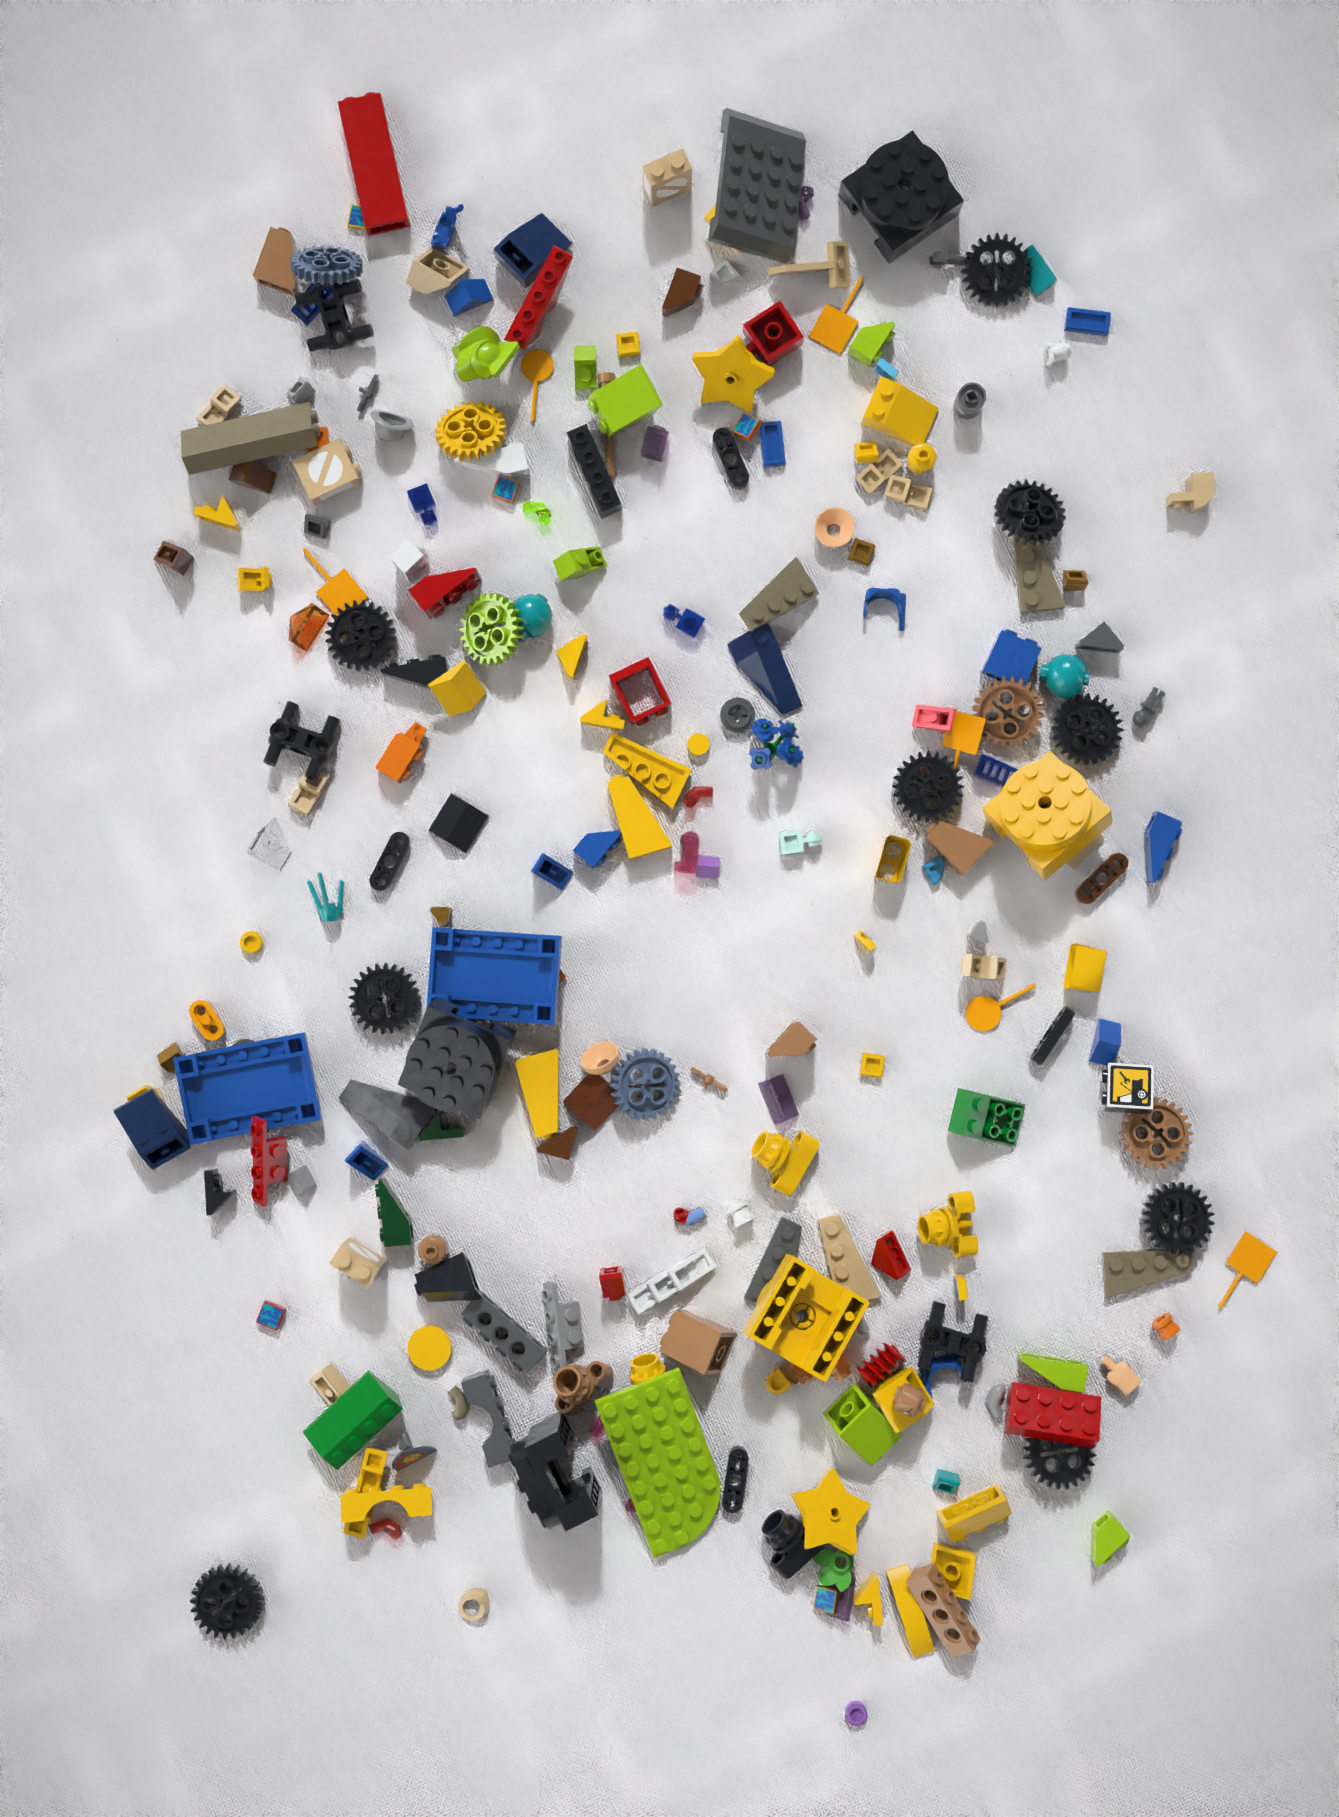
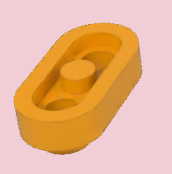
M205 1000L193 1002L189 1008V1014L203 1037L210 1041L222 1038L225 1033V1025L212 1005ZM201 1007H204L206 1010L204 1015L199 1013ZM213 1025L218 1028L215 1034L211 1031Z

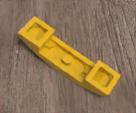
M366 1447L356 1489H359V1493H367L368 1488L380 1487L388 1452ZM374 1506L370 1508L364 1521L345 1523L343 1533L365 1539Z
M905 1564L886 1570L913 1657L935 1651L923 1611L906 1584V1580L910 1575L908 1565Z

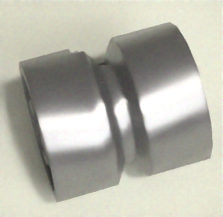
M973 382L963 385L954 400L953 407L955 413L963 419L976 417L986 401L985 389L978 383Z

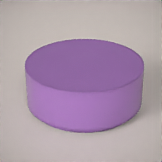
M857 1700L851 1701L845 1708L846 1719L851 1725L860 1726L867 1720L868 1712L862 1702Z

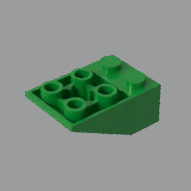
M958 1088L948 1131L962 1136L1016 1147L1026 1104Z

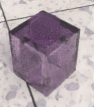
M659 425L647 426L641 448V457L659 462L663 461L669 439V431H666V428Z

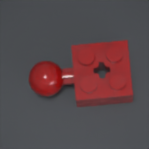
M778 301L743 324V334L749 342L745 347L754 356L757 354L762 363L768 366H772L803 345L804 336L781 301ZM769 334H777V337H770Z

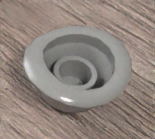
M374 410L370 413L375 421L377 435L389 442L401 440L405 431L411 430L414 427L410 419L382 410Z

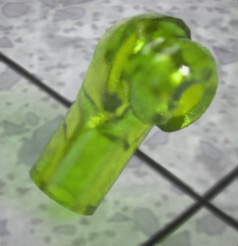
M523 501V512L536 513L541 524L550 523L551 511L542 502Z

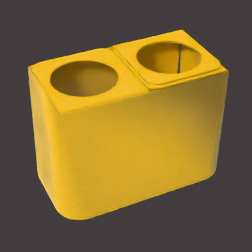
M889 835L885 838L874 878L895 884L901 881L911 848V843L908 839L895 835ZM894 842L901 847V853L898 857L891 858L886 854V846L889 843ZM887 863L895 868V874L890 879H885L880 875L881 866Z
M1071 944L1064 988L1100 992L1107 951L1079 944Z

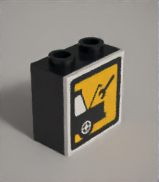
M1108 1063L1106 1070H1102V1083H1106V1092L1102 1091L1101 1105H1105V1112L1151 1115L1153 1110L1154 1065Z

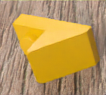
M224 496L221 497L218 510L209 505H204L203 507L195 506L193 514L198 519L240 532L241 526Z
M607 699L580 718V723L584 725L622 732L625 729V720H621V716L609 714L608 717H605Z
M872 1573L852 1599L855 1605L867 1604L868 1618H872L874 1626L883 1625L879 1579L877 1573Z

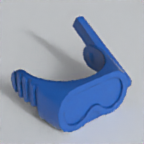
M463 204L453 208L447 206L446 212L441 214L431 239L433 247L437 249L448 247L455 230L456 214L463 210Z
M869 588L865 595L863 618L867 616V606L870 602L876 599H887L896 605L898 609L899 631H904L906 594L900 593V590L896 588Z
M950 1353L944 1356L933 1357L930 1370L920 1368L923 1385L931 1398V1379L935 1372L942 1368L951 1367L962 1373L963 1367L958 1355Z

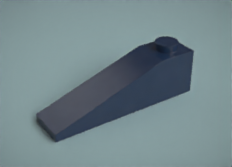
M769 623L752 632L747 631L727 644L736 665L764 693L766 698L782 715L803 706Z

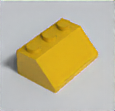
M998 1484L937 1511L951 1542L963 1541L969 1534L975 1531L977 1533L982 1532L988 1528V1525L994 1522H1004L1008 1519V1516L1012 1515L1007 1499Z

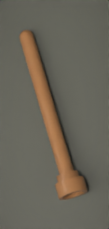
M604 372L598 374V384L601 387L616 379L615 373ZM605 433L606 469L610 478L613 479L615 477L614 436L608 438Z

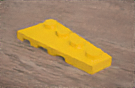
M612 732L603 753L673 810L691 769Z

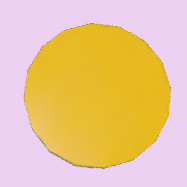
M425 1325L411 1335L407 1352L410 1360L416 1367L423 1370H435L442 1367L448 1361L452 1352V1342L443 1328L436 1325Z

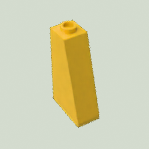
M623 774L611 777V781L607 782L629 859L672 848L670 840L628 776L624 777Z
M558 1048L514 1061L536 1138L542 1137V1140L555 1137L554 1133L559 1130Z

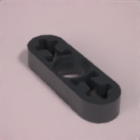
M718 428L713 434V445L729 483L734 489H744L748 485L749 474L729 429ZM719 434H722L724 437H728L726 438V445L728 448L725 450L722 441H717L719 439ZM728 453L736 455L737 461L734 464L726 463L724 458ZM739 465L741 467L737 471L740 477L744 476L743 483L741 484L739 481H734L736 474L733 469H736Z
M395 832L391 835L370 876L369 882L373 889L384 891L389 888L410 846V838L407 834ZM403 836V841L406 843L404 846H399L397 851L401 852V854L398 856L396 853L389 851L391 847L395 850L397 843L394 842L395 838L400 839ZM388 855H393L396 858V864L391 868L386 867L384 864V859ZM382 867L384 870L390 871L391 874L389 876L385 873L383 880L386 881L385 885L380 884L377 887V882L374 880L376 877H381L383 872L379 871V869Z
M1066 1006L1060 1010L1031 1054L1030 1059L1038 1065L1045 1061L1074 1017L1075 1012Z
M742 1446L731 1448L728 1454L722 1506L729 1513L738 1512L743 1502L749 1457L747 1450ZM737 1452H741L742 1457H745L740 1459L739 1469L735 1468L736 1461L732 1457L736 1456ZM732 1474H739L742 1480L740 1484L732 1485L729 1482V1477ZM731 1490L735 1491V1501L738 1502L734 1503L733 1507H730L729 1502L726 1501L731 1499Z

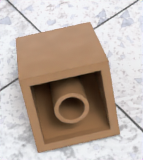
M676 1310L669 1319L670 1326L667 1333L661 1338L659 1352L703 1375L720 1374L737 1332L686 1310Z

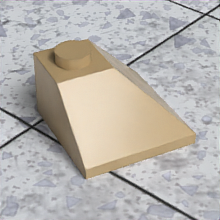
M432 246L413 260L406 284L413 287L417 292L428 294L450 287L469 272L470 267Z

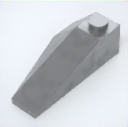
M352 1079L339 1096L340 1100L407 1150L413 1146L436 1112L418 1098L388 1091Z

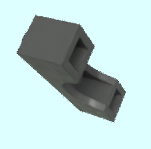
M485 1370L464 1377L461 1385L467 1403L484 1408L491 1416L493 1422V1431L482 1445L488 1467L510 1461L508 1454L511 1453V1445L516 1443V1440L510 1437L509 1430H511V1425L508 1417L504 1418L502 1412L504 1404L501 1396L496 1394L495 1388L497 1383L494 1375H490L489 1370Z

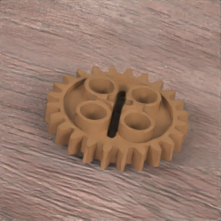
M1002 676V682L999 683L994 678L993 686L986 683V691L979 690L981 698H974V701L979 705H973L972 710L978 712L973 714L974 716L986 718L982 733L987 734L985 741L993 738V745H996L998 741H1002L1003 748L1006 742H1010L1011 747H1014V741H1018L1020 745H1023L1022 738L1025 737L1030 741L1029 733L1037 734L1035 726H1042V722L1038 719L1044 718V713L1038 712L1044 709V704H1037L1042 700V696L1035 697L1037 688L1029 690L1031 683L1028 682L1025 686L1022 685L1023 678H1020L1018 682H1014V676H1011L1010 681H1006L1005 676ZM1008 692L1012 695V698L1009 701H1003L1000 695ZM992 700H996L1000 706L993 704ZM1022 705L1030 708L1026 714L1019 713L1017 709ZM1004 709H1012V715L1010 713L1004 715ZM989 710H996L998 716L996 718H989L986 713ZM1015 717H1017L1020 720H1023L1024 723L1021 724ZM1010 722L1014 723L1016 728L1013 731H1007L1004 725Z
M1153 1097L1151 1115L1155 1111L1159 1113L1160 1121L1157 1124L1152 1121L1150 1114H1124L1123 1116L1127 1119V1122L1120 1123L1121 1126L1125 1127V1130L1120 1131L1119 1134L1125 1135V1139H1122L1120 1143H1127L1128 1146L1124 1149V1152H1132L1129 1158L1134 1159L1138 1157L1136 1163L1138 1165L1145 1161V1168H1150L1153 1163L1154 1169L1159 1170L1160 1163L1164 1169H1167L1168 1162L1176 1165L1175 1158L1183 1160L1181 1152H1189L1185 1144H1192L1187 1139V1136H1191L1193 1133L1187 1131V1128L1192 1126V1124L1185 1123L1189 1116L1180 1115L1183 1110L1182 1107L1174 1109L1175 1102L1167 1105L1166 1098H1163L1159 1103L1158 1097ZM1144 1118L1147 1124L1152 1129H1159L1157 1134L1161 1138L1153 1137L1154 1131L1150 1129L1147 1125H1145L1141 1120ZM1139 1127H1142L1145 1131L1142 1139L1136 1136V1130ZM1171 1127L1176 1131V1136L1172 1140L1167 1135V1131ZM1163 1140L1170 1144V1148H1167ZM1155 1143H1158L1161 1148L1158 1155L1152 1152V1146Z

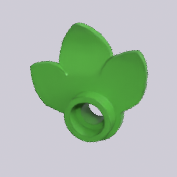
M824 1549L813 1557L814 1562L822 1567L818 1577L819 1585L830 1586L836 1584L840 1592L845 1591L850 1586L852 1581L851 1570L854 1566L852 1555L842 1550L834 1552L830 1549ZM842 1557L847 1560L846 1566H842L840 1563Z

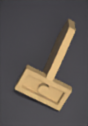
M848 241L827 242V262L768 268V275L829 271L830 288L851 287Z

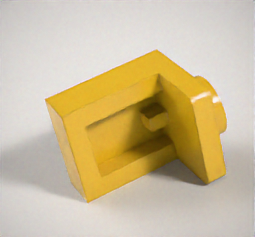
M265 566L261 569L238 568V591L265 592L268 590L269 586L272 585V574L269 573V568Z

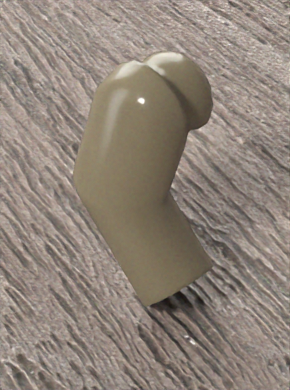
M455 1385L448 1394L455 1400L452 1416L455 1420H461L468 1414L469 1404L465 1394Z

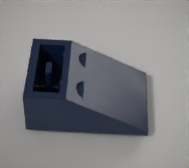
M540 213L509 233L493 250L495 259L527 289L536 280L553 246L555 245L566 251L572 245V242L543 213Z
M153 1089L146 1091L114 1110V1114L138 1154L152 1170L191 1149L187 1129Z

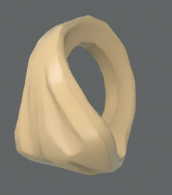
M475 1588L463 1594L458 1607L459 1612L465 1619L477 1621L486 1614L489 1607V1597L486 1590ZM474 1599L480 1604L477 1615H470L465 1611L464 1603L467 1600Z

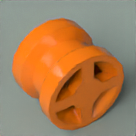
M1169 1312L1162 1314L1151 1324L1154 1329L1159 1331V1337L1163 1341L1170 1339L1180 1331V1326L1173 1322V1317Z

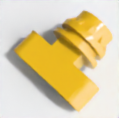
M763 1131L753 1144L751 1156L757 1159L760 1166L766 1168L767 1171L775 1172L771 1179L770 1187L786 1196H790L795 1191L816 1154L820 1141L800 1131L791 1143L790 1139L786 1136Z
M970 1191L950 1193L947 1198L948 1209L939 1207L919 1216L917 1229L919 1237L924 1244H933L936 1247L951 1245L952 1252L956 1258L977 1255L979 1249L978 1236L970 1235L969 1227L973 1226V1221L968 1220V1213L975 1212L974 1197Z
M644 1353L631 1360L630 1385H635L666 1372L665 1365L660 1362L657 1354Z

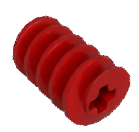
M892 1342L891 1345L883 1343L885 1351L876 1349L878 1357L870 1354L871 1363L863 1360L864 1369L856 1366L860 1376L871 1388V1383L875 1386L880 1385L878 1377L886 1380L884 1372L893 1374L891 1366L897 1369L900 1367L898 1360L903 1363L906 1362L904 1356Z

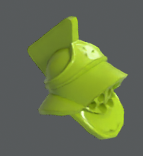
M481 326L469 331L461 339V342L455 344L451 349L454 357L457 359L459 379L463 382H469L478 378H497L518 351L520 345L516 341L501 342L499 335L490 327Z

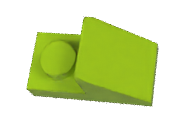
M596 345L574 346L575 390H597Z

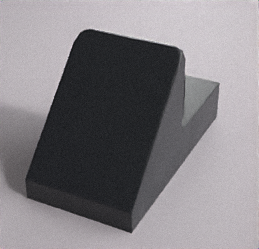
M218 1168L204 1171L207 1216L215 1214L236 1191V1189L219 1190V1187L222 1186V1176L218 1174Z

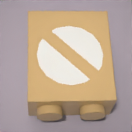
M684 149L643 166V188L652 207L692 190V167Z
M340 438L292 461L314 505L361 484L359 476L362 473L357 463L352 464L349 457L353 454L348 444L343 445Z
M349 1237L340 1245L329 1264L368 1288L379 1275L387 1259Z

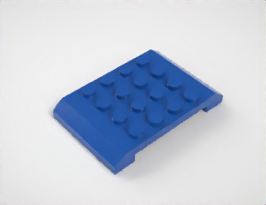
M432 927L427 1006L435 997H439L460 1006L457 1015L463 1018L556 1025L562 936Z
M306 1032L173 1058L190 1145L251 1133L250 1126L253 1116L265 1119L267 1121V1129L323 1119Z

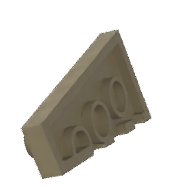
M1012 535L1020 613L1064 609L1065 605L1043 545L1037 541L1035 546H1033L1031 540H1028L1025 545L1023 539L1020 538L1016 542V536Z
M795 557L739 615L749 631L752 632L816 597L819 591L797 557Z
M1171 1248L1167 1252H1163L1162 1249L1102 1252L1104 1296L1106 1298L1194 1271L1193 1253L1189 1252L1187 1248L1184 1255L1180 1254L1179 1249L1177 1254H1171Z

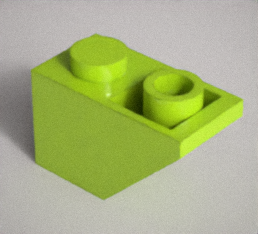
M891 321L861 328L850 345L848 354L869 367L873 361L877 363L884 353L881 350L885 343L889 345L896 334L893 332L895 323Z
M600 546L569 550L553 560L560 581L577 579L607 567Z
M1108 1510L1092 1524L1091 1558L1098 1567L1101 1564L1107 1563L1112 1558V1554L1118 1548H1123L1131 1537Z

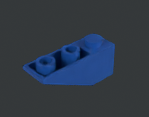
M1159 811L1152 814L1144 832L1147 882L1150 884L1156 883L1157 880L1159 881L1162 878L1165 870L1162 867L1165 861H1168L1172 856L1174 849L1171 847L1174 840L1177 841L1182 833L1180 828L1182 825L1181 821Z

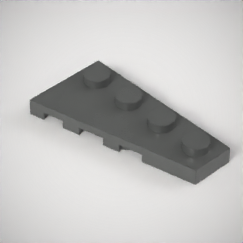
M781 1216L744 1298L756 1303L760 1292L773 1278L785 1255L789 1254L796 1257L802 1229L801 1225Z

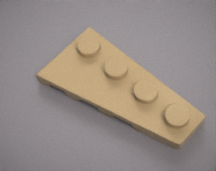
M840 1214L818 1218L832 1281L844 1288H848L866 1300L882 1297Z

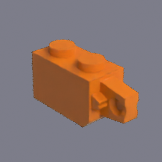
M415 722L405 734H395L375 768L400 784L403 780L406 781L412 772L410 769L414 761L417 763L423 755L421 743L427 729Z

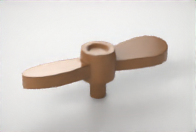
M694 1067L691 1068L692 1072L704 1078V1088H707L709 1084H713L724 1092L728 1090L725 1085L715 1081V1077L708 1073L705 1075Z

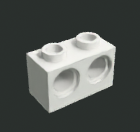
M409 539L389 557L395 567L410 582L429 565L426 560L428 555L425 553V550L418 542L413 544Z

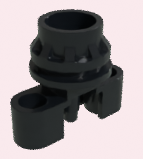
M783 1510L772 1512L762 1525V1532L766 1535L767 1543L775 1552L770 1560V1566L783 1579H789L827 1545L824 1544L805 1549V1528L803 1523L792 1514H786Z

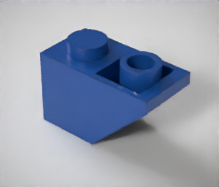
M618 830L587 833L573 851L593 868L597 865L601 867L608 858L606 856L607 852L611 848L615 850L622 842L620 839L622 833Z

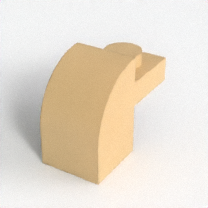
M1214 472L1191 474L1186 479L1187 492L1171 493L1166 498V506H1174V509H1184L1188 505L1189 514L1202 509L1214 495Z
M964 953V958L961 961L962 975L1005 981L1007 959Z

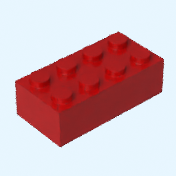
M1012 1382L1007 1389L1004 1433L1094 1448L1100 1438L1102 1397Z

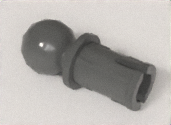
M1153 687L1145 702L1140 704L1143 709L1136 711L1133 715V722L1136 726L1144 727L1149 724V714L1156 713L1155 709L1166 695L1162 690L1155 697L1159 689Z

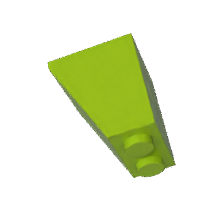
M642 364L592 392L588 397V407L593 414H596L599 420V428L603 434L606 433L608 438L652 417L663 405Z
M855 1382L823 1413L839 1437L871 1466L903 1436L901 1431L895 1433L883 1411Z

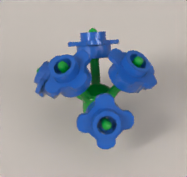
M760 718L754 721L750 728L752 733L757 736V739L763 742V748L758 750L752 748L749 751V755L752 758L750 766L753 770L758 768L770 769L772 766L771 761L775 756L796 768L798 764L802 763V759H804L803 751L800 750V746H795L791 742L793 737L799 738L795 733L797 728L794 723L789 721L783 723L779 720L778 722L781 725L778 728L774 727L773 723L767 721V719ZM779 732L781 734L774 743H770L774 739V734Z

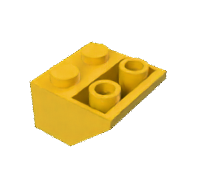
M912 1365L890 1374L873 1393L877 1404L895 1433L902 1431L925 1416L935 1404ZM905 1383L922 1389L924 1391L923 1399L927 1400L923 1413L918 1412L913 1418L897 1412L894 1407L895 1404H892L897 1387H901Z

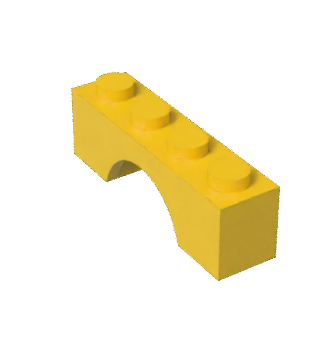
M426 1483L413 1484V1489H404V1485L390 1486V1491H381V1487L368 1488L367 1493H359V1489H347L345 1494L340 1495L341 1523L364 1521L372 1506L386 1500L395 1501L402 1505L409 1517L432 1515L431 1487L426 1488Z

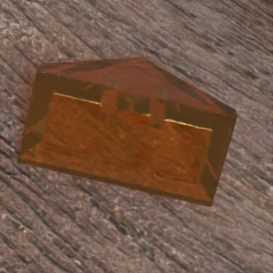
M311 603L290 616L289 641L307 652L328 619L329 614Z

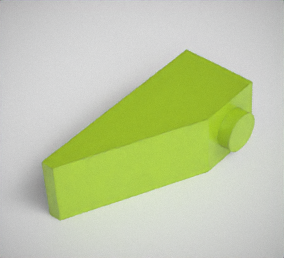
M1018 1352L1017 1357L1022 1362L1062 1390L1076 1393L1085 1392L1088 1366L1084 1362Z

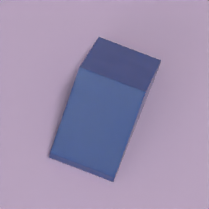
M462 279L445 295L453 317L493 301L485 279Z
M544 853L540 855L531 870L532 873L560 890H563L573 871Z
M1099 1018L1088 1061L1107 1066L1108 1063H1113L1121 1047V1024Z
M365 1141L360 1143L344 1160L373 1181L389 1165Z

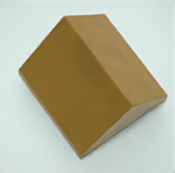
M1084 570L1063 571V591H1085L1089 581Z
M430 908V912L441 926L446 927L449 925L452 908Z
M175 1042L157 1055L159 1064L167 1072L171 1073L175 1070L173 1058L183 1056L184 1053Z

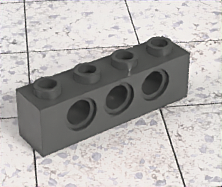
M480 1290L482 1298L471 1300L462 1311L463 1321L470 1327L475 1326L480 1331L479 1335L485 1341L489 1342L491 1340L497 1346L496 1350L502 1356L506 1357L508 1355L513 1360L512 1364L519 1371L522 1372L524 1370L528 1373L545 1354L547 1348ZM487 1313L491 1316L492 1321L490 1323H483L480 1315ZM497 1329H506L508 1336L506 1338L499 1337ZM521 1343L524 1345L525 1351L518 1353L514 1350L513 1345Z

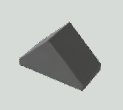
M1104 621L1075 645V649L1120 653L1124 650V645Z

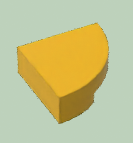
M859 930L854 934L855 938L868 952L876 947V944L863 931Z

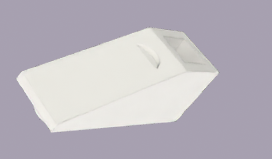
M518 442L508 443L503 448L497 449L495 447V454L488 452V458L481 455L480 461L472 457L471 462H468L467 458L460 462L462 467L496 476L502 475L510 479L530 474L523 443L519 444Z

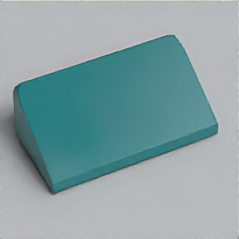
M1032 244L1025 249L1028 250L1025 258H1032V261L1027 266L1033 268L1032 271L1027 272V275L1031 276L1032 279L1026 281V283L1037 297L1052 287L1057 278Z

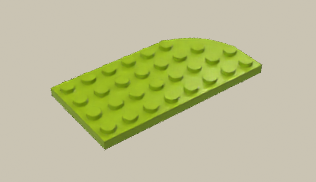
M678 1367L595 1400L596 1407L654 1558L684 1547L699 1537L712 1521L717 1511L721 1494V1483L717 1469Z

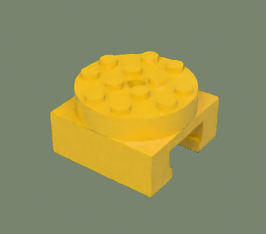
M1051 751L1037 762L1017 770L1007 780L1002 792L983 807L987 823L1003 839L1008 836L1028 856L1027 863L1045 881L1113 824L1111 810L1089 789L1080 773L1072 767L1063 764ZM1041 804H1042V805H1044V804H1050V805H1051V806H1050L1049 808H1047V809L1041 808Z
M786 1254L773 1278L760 1292L755 1310L742 1333L826 1383L870 1302L820 1274L816 1269L793 1255ZM803 1309L805 1317L803 1320L798 1321L795 1311L798 1312Z

